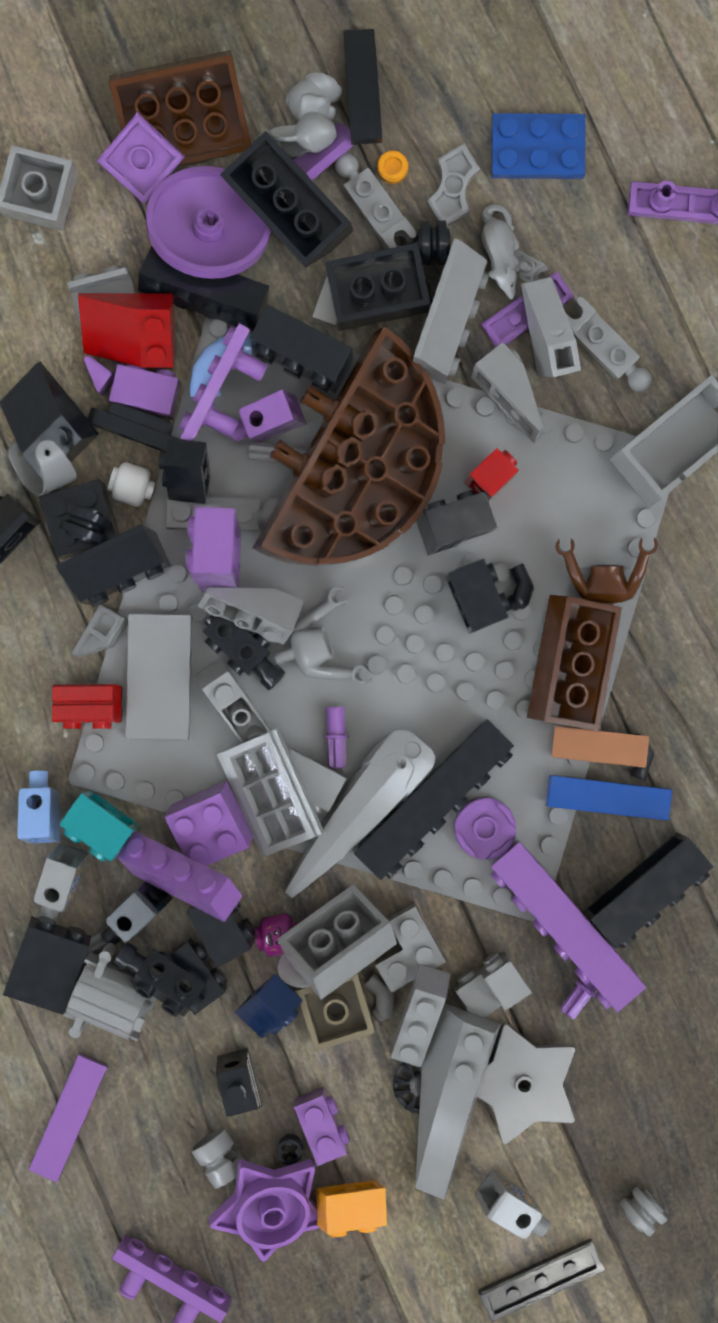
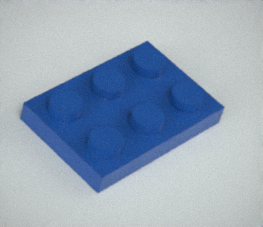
M492 114V179H584L585 114Z

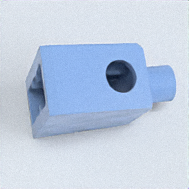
M30 771L29 788L19 789L18 839L29 844L60 842L58 792L48 787V771ZM42 799L41 806L36 809L37 802Z

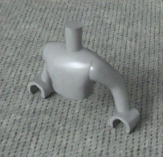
M335 587L331 589L328 594V600L296 622L294 630L290 635L292 647L274 653L277 664L295 659L305 676L323 679H353L358 684L369 683L372 678L362 680L359 676L360 670L367 668V665H359L355 668L320 666L325 661L334 658L333 647L324 626L319 628L309 627L318 622L336 606H344L348 603L349 600L338 602L336 599L337 592L345 590V588Z

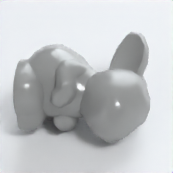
M310 73L306 75L304 80L296 83L291 88L286 97V104L290 108L292 115L298 120V123L296 125L273 128L269 131V135L275 141L284 142L282 149L294 158L300 157L306 152L319 153L326 149L337 137L335 125L331 121L336 115V108L331 104L341 99L342 87L337 84L333 77L324 73Z

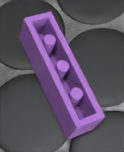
M136 831L117 855L132 875L223 922L226 921L242 898V894L229 877Z

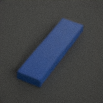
M549 775L545 806L668 821L672 790Z

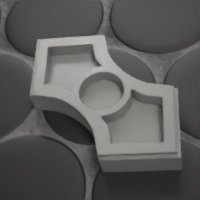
M465 143L438 158L437 162L442 174L441 184L437 192L427 200V205L436 220H446L447 227L469 214L465 191L470 180L480 172L479 166Z

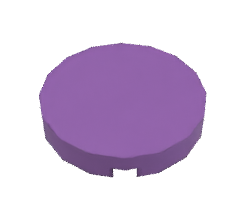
M490 797L476 798L467 802L458 812L454 823L455 837L460 847L468 855L479 859H495L506 853L513 845L516 835V820L511 810L501 801Z

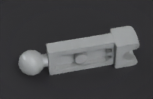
M350 153L342 154L334 164L336 172L341 177L349 179L343 185V189L380 239L384 248L397 247L394 239L399 236L404 237L410 244L415 243L418 238L416 231L399 211L369 167L359 173L357 158Z
M579 297L574 304V308L579 313L580 318L572 319L567 315L576 341L616 380L625 373L628 376V385L632 390L643 392L649 389L652 383L650 372L645 368H636L633 365L640 356L596 313V310L583 297Z

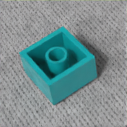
M91 790L80 794L59 824L65 829L63 834L76 843L82 841L90 846L89 852L103 862L106 859L109 861L116 859L133 833L137 832L141 827L139 823Z

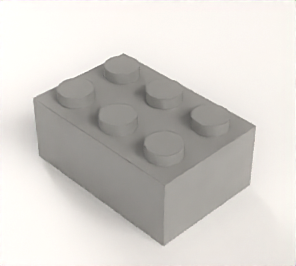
M354 884L278 938L286 960L321 1000L397 944L390 922Z

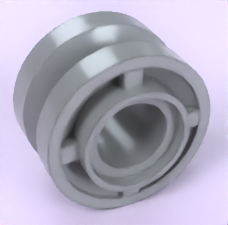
M637 1185L631 1190L633 1198L624 1197L619 1204L629 1221L641 1233L644 1232L650 1237L655 1232L654 1223L663 1225L668 1218L663 1213L665 1210L646 1189L643 1190Z

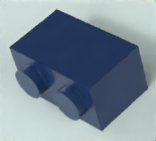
M274 974L256 988L235 1013L259 1037L263 1038L270 1032L276 1035L284 1026L287 1027L299 1014L295 1009L303 1000Z

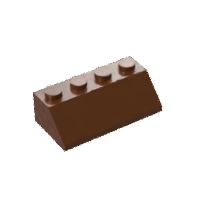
M549 595L527 718L599 731L622 607L569 596Z

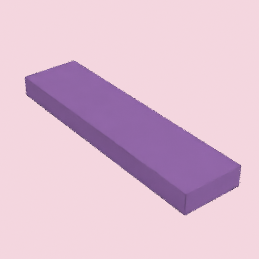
M82 1053L78 1055L29 1171L58 1182L108 1068L107 1064Z

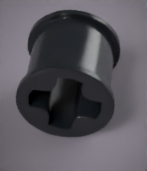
M293 1134L285 1135L280 1139L277 1156L282 1163L292 1165L300 1160L303 1149L301 1139ZM284 1144L289 1147L292 1144L296 1145V1154L294 1155L291 1152L287 1155L284 1154Z

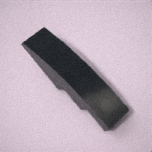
M374 29L346 30L343 33L351 145L382 143Z

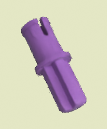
M325 707L327 735H324V739H327L328 766L331 769L345 768L347 765L346 738H349V735H345V707Z
M576 980L574 983L577 985L560 1006V1010L571 1019L577 1017L591 997H596L594 993L597 988L591 982L586 985L582 980L579 982Z

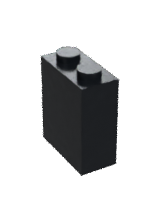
M31 916L6 982L3 995L64 1015L88 952L91 936L87 935L81 928L74 926L66 928L57 925L51 918Z

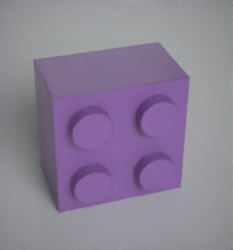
M227 781L171 804L164 817L183 854L205 866L248 849L253 838L242 810Z

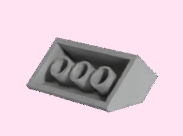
M455 238L413 357V362L420 364L432 380L446 384L449 375L455 377L460 359L455 357L458 346L465 348L470 330L465 328L468 317L475 319L480 301L475 300L478 289H485L489 278V272L485 271L488 260L461 240Z

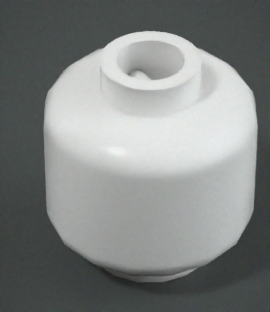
M124 462L119 468L114 466L107 490L112 492L113 500L139 507L144 499L151 500L156 482L150 481L151 472L149 469Z

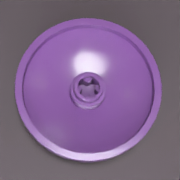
M198 166L178 171L164 179L156 187L147 205L146 230L154 250L171 267L194 277L214 279L241 273L260 259L269 243L271 230L221 177L220 174L225 170L224 168Z

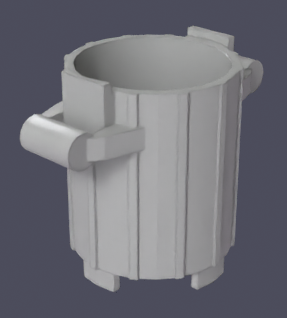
M113 943L106 944L99 955L89 952L84 960L86 966L80 975L63 1015L75 1020L69 1029V1035L72 1038H78L86 1024L89 1023L126 1040L132 1039L137 1041L148 1011L153 1008L156 1000L155 997L152 996L151 999H146L135 991L136 985L131 982L135 974L109 964L117 950Z

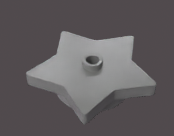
M502 1024L492 1059L488 1062L478 1097L493 1107L503 1144L509 1143L535 1122L574 1123L575 1118L563 1088V1082L575 1053L573 1045H534L509 1024ZM528 1080L530 1082L526 1088H518L520 1081Z

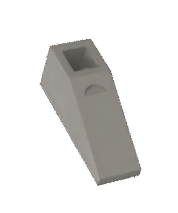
M552 277L522 283L521 287L537 376L553 378L581 371L576 339Z
M208 587L197 607L204 609L212 616L229 620L241 629L258 633L270 642H278L284 645L294 630L304 601L276 588Z
M222 658L195 675L201 689L241 744L271 731ZM266 745L255 750L256 754H260L265 749H267L268 746Z

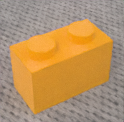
M376 1180L316 1188L317 1226L328 1236L343 1237L347 1235L348 1231L355 1230L362 1233H370L376 1231V1227L387 1226L386 1188Z

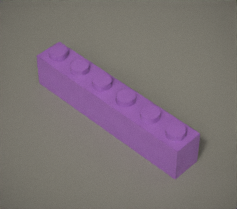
M520 840L491 864V868L494 870L490 874L502 889L506 886L511 889L515 894L511 898L512 901L523 913L527 909L536 918L532 922L533 925L544 937L548 933L557 942L553 946L554 949L565 961L571 958L578 966L574 972L586 985L591 982L598 989L599 992L595 996L607 1010L612 1006L619 1012L647 988L644 982Z

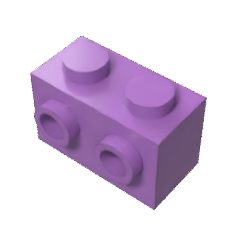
M322 1087L295 1098L294 1109L317 1166L346 1155L347 1143H350V1138L345 1125H339L335 1114L339 1113L333 1096H327L325 1088Z

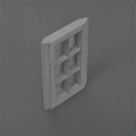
M279 728L217 754L262 857L324 833Z

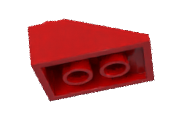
M78 294L83 353L138 367L173 368L176 356L173 294Z

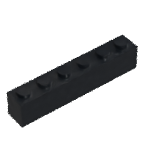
M485 719L423 781L405 802L403 801L354 850V854L380 881L385 876L388 879L392 878L402 867L399 863L400 860L407 853L411 857L415 855L425 844L421 839L429 831L433 835L438 832L447 822L443 817L451 809L455 812L461 809L469 800L465 795L473 787L479 790L491 778L488 772L495 765L501 768L513 756L510 750L514 745L488 719Z

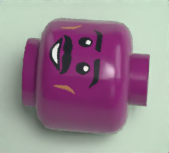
M286 913L262 918L259 926L255 927L259 951H264L268 957L284 955L278 938L299 924V922L293 923L292 917Z

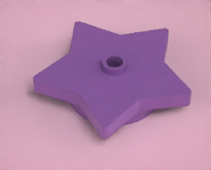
M308 1159L275 1170L245 1160H239L235 1193L210 1215V1228L240 1235L246 1243L252 1246L262 1262L266 1261L277 1248L295 1241L303 1232L318 1229L317 1207L310 1197L315 1172L313 1160Z

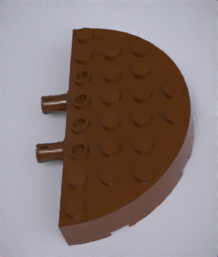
M385 326L372 334L336 399L329 398L312 385L305 391L304 394L306 396H302L300 403L305 404L324 416V421L306 453L301 454L282 440H279L274 446L275 451H271L269 457L293 470V476L252 549L268 557L296 565L323 566L358 560L386 548L401 534H404L421 516L430 502L443 465L441 460L443 444H445V429L441 404L429 374L422 369L420 364L413 362V351Z

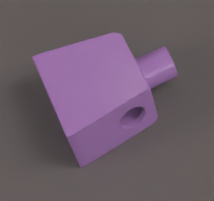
M280 390L239 409L242 419L238 420L239 423L232 434V438L235 442L247 437L251 440L262 442L307 425L296 395Z

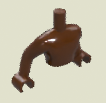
M654 537V547L651 550H645L642 547V538L639 540L640 553L628 582L624 575L623 565L614 564L591 565L590 575L586 582L573 553L575 548L574 540L571 538V549L568 551L561 550L559 546L560 538L555 546L558 554L564 557L569 577L579 596L584 600L613 605L631 600L644 578L650 555L657 550L658 543Z

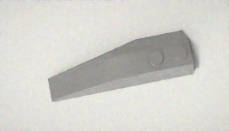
M444 1003L422 1063L415 1183L416 1189L443 1200L446 1198L500 1028V1023Z

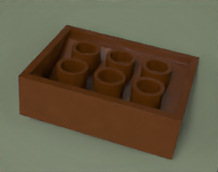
M231 50L111 75L109 78L121 131L136 113H140L185 155L178 166L244 152L251 145Z

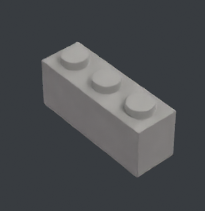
M419 965L395 1034L391 1054L392 1059L418 1067L422 1066L446 1001L450 973Z

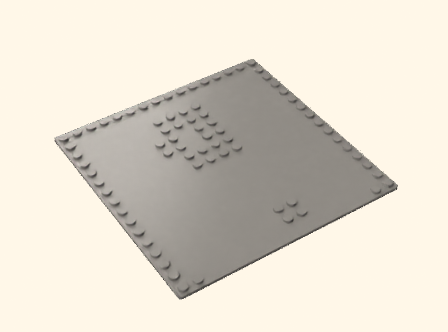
M206 317L171 436L182 439L180 437L183 431L178 429L186 412L193 414L198 404L193 401L194 397H190V382L195 362L204 348L218 338L226 336L230 326L236 329L232 324ZM251 345L252 356L255 357L256 352L253 351V348H252V345ZM353 353V362L337 392L334 393L329 390L327 394H323L333 400L337 398L360 354ZM273 362L272 365L267 364L268 367L260 381L235 368L233 371L229 370L221 386V396H216L212 403L215 405V409L238 421L242 419L239 409L277 391L285 390L296 395L307 425L259 443L276 444L279 440H282L285 444L291 446H310L324 421V416L305 404L300 403L302 396H306L304 393L311 385V380L303 376L300 379H296L283 371L284 367L276 362ZM431 379L441 404L445 444H443L441 463L443 465L441 474L428 504L445 499L446 504L457 501V495L471 490L464 483L468 475L496 448L501 452L506 450L516 459L518 463L516 468L519 472L489 501L498 528L491 533L463 541L456 547L428 556L419 528L415 522L410 529L401 534L386 548L372 555L354 561L323 566L296 565L268 557L252 549L263 527H260V531H241L239 588H276L303 600L304 602L297 621L328 600V594L331 589L335 587L345 588V590L337 592L336 599L338 602L349 600L348 603L344 606H336L318 622L309 627L319 628L324 626L333 647L334 658L325 661L320 666L355 668L359 665H367V668L360 670L359 676L362 680L372 678L369 683L358 684L353 679L309 677L302 673L294 659L278 664L286 674L268 691L260 683L261 678L253 672L248 676L243 672L239 676L227 664L230 658L222 650L217 654L204 642L208 638L203 632L207 627L204 622L210 614L197 606L205 592H201L198 584H194V579H192L189 569L186 567L187 549H193V542H191L190 536H188V530L166 528L168 492L167 487L162 486L164 470H160L144 526L156 532L171 566L163 569L165 573L155 579L147 580V578L135 582L137 586L123 594L118 614L128 619V614L192 615L189 740L126 739L127 622L114 646L107 649L97 684L121 685L122 721L121 723H111V729H92L93 723L84 724L69 774V783L167 813L171 804L224 781H227L234 794L217 754L241 744V742L205 695L195 676L222 658L271 731L279 728L288 751L293 748L329 767L327 739H324V735H327L325 707H345V735H349V738H346L347 765L345 768L333 770L346 776L347 779L338 796L352 775L361 769L362 762L377 742L387 737L391 732L399 729L408 730L432 749L435 761L433 768L427 775L428 777L485 719H488L514 745L510 750L513 756L501 768L495 765L488 772L491 778L479 790L473 787L465 795L469 799L467 802L476 798L490 797L506 805L516 820V835L513 845L520 840L555 881L576 810L545 806L549 775L585 779L590 761L551 757L555 726L577 727L527 718L549 595L582 599L571 582L564 557L556 551V542L560 538L559 546L561 550L568 551L571 549V538L574 540L575 548L573 553L586 582L590 575L591 565L607 564L623 565L624 575L628 582L640 553L639 540L642 538V547L645 550H651L654 546V537L656 538L669 493L649 508L609 460L637 437L635 435L537 407L544 428L539 439L533 443L484 391L448 380L446 384ZM205 425L200 427L193 440L207 443L211 475L207 498L261 499V508H263L268 498L282 496L293 476V470L281 463L249 459L250 443L258 442L251 440L249 437L235 442L232 436L230 438ZM484 558L486 564L492 563L497 573L498 581L494 584L498 593L504 592L506 597L514 593L516 583L509 569L524 563L534 585L529 605L517 611L509 610L507 612L509 618L469 634L446 581V575L449 572ZM643 580L631 600L613 604V606L622 607L601 724ZM227 625L221 626L219 634L222 637L228 636L230 634V627ZM247 630L252 636L255 634V632ZM290 636L284 645L266 640L270 644L267 650L271 653L267 659L275 666L277 663L274 653L292 647ZM243 648L241 652L242 657L245 659L250 658L253 654L252 648ZM269 748L257 755L265 773L277 769ZM249 753L237 758L247 781L259 776ZM281 775L268 780L278 803L291 799ZM262 783L250 787L260 811L272 807ZM294 805L282 810L291 833L304 829ZM324 809L321 814L316 812L320 823H322L328 813ZM451 809L443 817L447 821L444 826L434 835L429 831L421 839L425 843L422 848L412 857L407 853L399 862L402 865L401 869L390 878L394 881L532 922L536 919L528 909L523 913L512 901L511 898L515 894L508 886L502 889L490 875L494 872L491 864L499 857L487 860L475 858L468 855L460 847L454 830V823L460 809L457 812ZM275 813L263 817L273 841L285 836ZM312 838L287 849L304 853ZM362 842L337 863L373 874L354 854V850Z

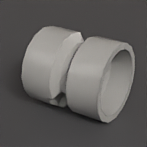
M224 1127L204 1137L190 1150L199 1166H206L205 1175L214 1189L220 1188L234 1180L237 1176L238 1161L245 1160L239 1150L232 1149L234 1141Z

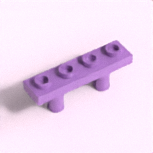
M632 181L630 184L627 215L718 224V190L675 186L671 181H663L660 184Z
M238 324L236 329L230 326L222 344L227 346L222 357L215 355L207 371L212 374L208 385L200 384L193 398V401L198 403L193 414L186 412L178 429L183 431L180 437L183 440L193 441L200 427L205 425L231 438L239 421L215 409V405L212 404L229 370L233 371L235 368L260 381L268 367L264 362L243 351L242 345L250 332L249 328Z
M124 1235L112 1257L114 1261L130 1269L119 1288L121 1295L133 1300L147 1279L184 1301L173 1323H193L200 1311L216 1321L222 1322L232 1299L222 1288L212 1286L201 1280L195 1272L184 1270L177 1266L166 1255L157 1254L147 1248L142 1241Z

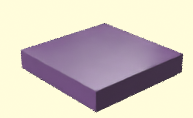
M136 113L98 158L97 162L145 204L156 187L172 173L184 159L185 155L140 113Z

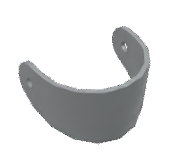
M43 440L35 447L34 454L43 477L42 479L24 456L18 455L20 449L17 442L12 443L8 449L9 460L18 478L33 495L43 496L77 480L76 472L71 462L53 441ZM45 450L49 451L48 456L45 455Z

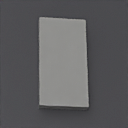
M128 614L126 739L189 740L192 615Z

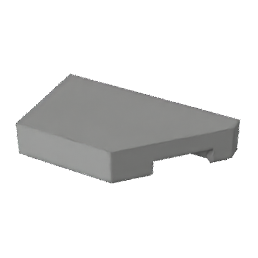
M102 604L99 605L73 649L72 654L82 657L113 647L126 626L128 619Z

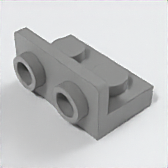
M120 265L105 268L103 270L104 273L93 276L91 273H83L73 278L74 281L67 282L80 325L79 293H136L131 273L127 267L122 268Z

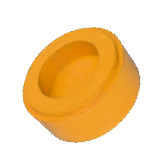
M387 151L382 154L377 164L379 177L388 184L402 182L408 173L406 157L398 151Z

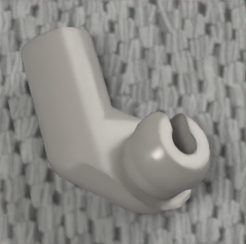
M373 973L364 985L376 995V1006L372 1011L374 1018L378 1021H385L391 1018L395 1011L394 992L391 993L386 983Z

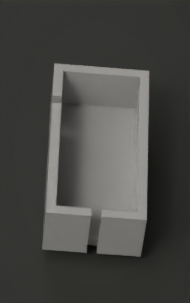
M713 375L708 377L609 459L649 508L718 452V413L714 410L718 407V381Z

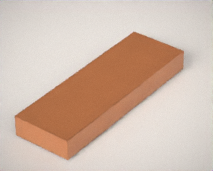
M555 726L551 757L646 768L649 736Z

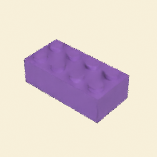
M195 507V515L188 518V536H190L191 542H193V549H187L186 567L189 569L192 579H194V584H198L201 592H205L208 587L239 588L241 529L235 509Z

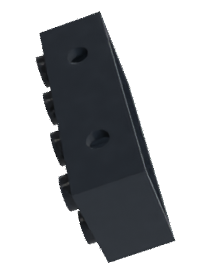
M677 832L586 908L583 913L615 949L619 946L624 948L636 939L637 935L635 933L644 925L650 927L661 917L659 912L668 905L673 907L682 901L686 896L684 891L690 886L694 885L696 887L702 884L710 876L708 871L713 866L689 837Z

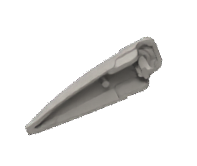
M404 729L393 731L387 737L377 742L362 762L361 769L352 775L322 821L321 825L324 833L312 838L284 892L291 898L295 897L350 853L402 801L405 802L423 783L433 768L435 756L432 749L412 732Z

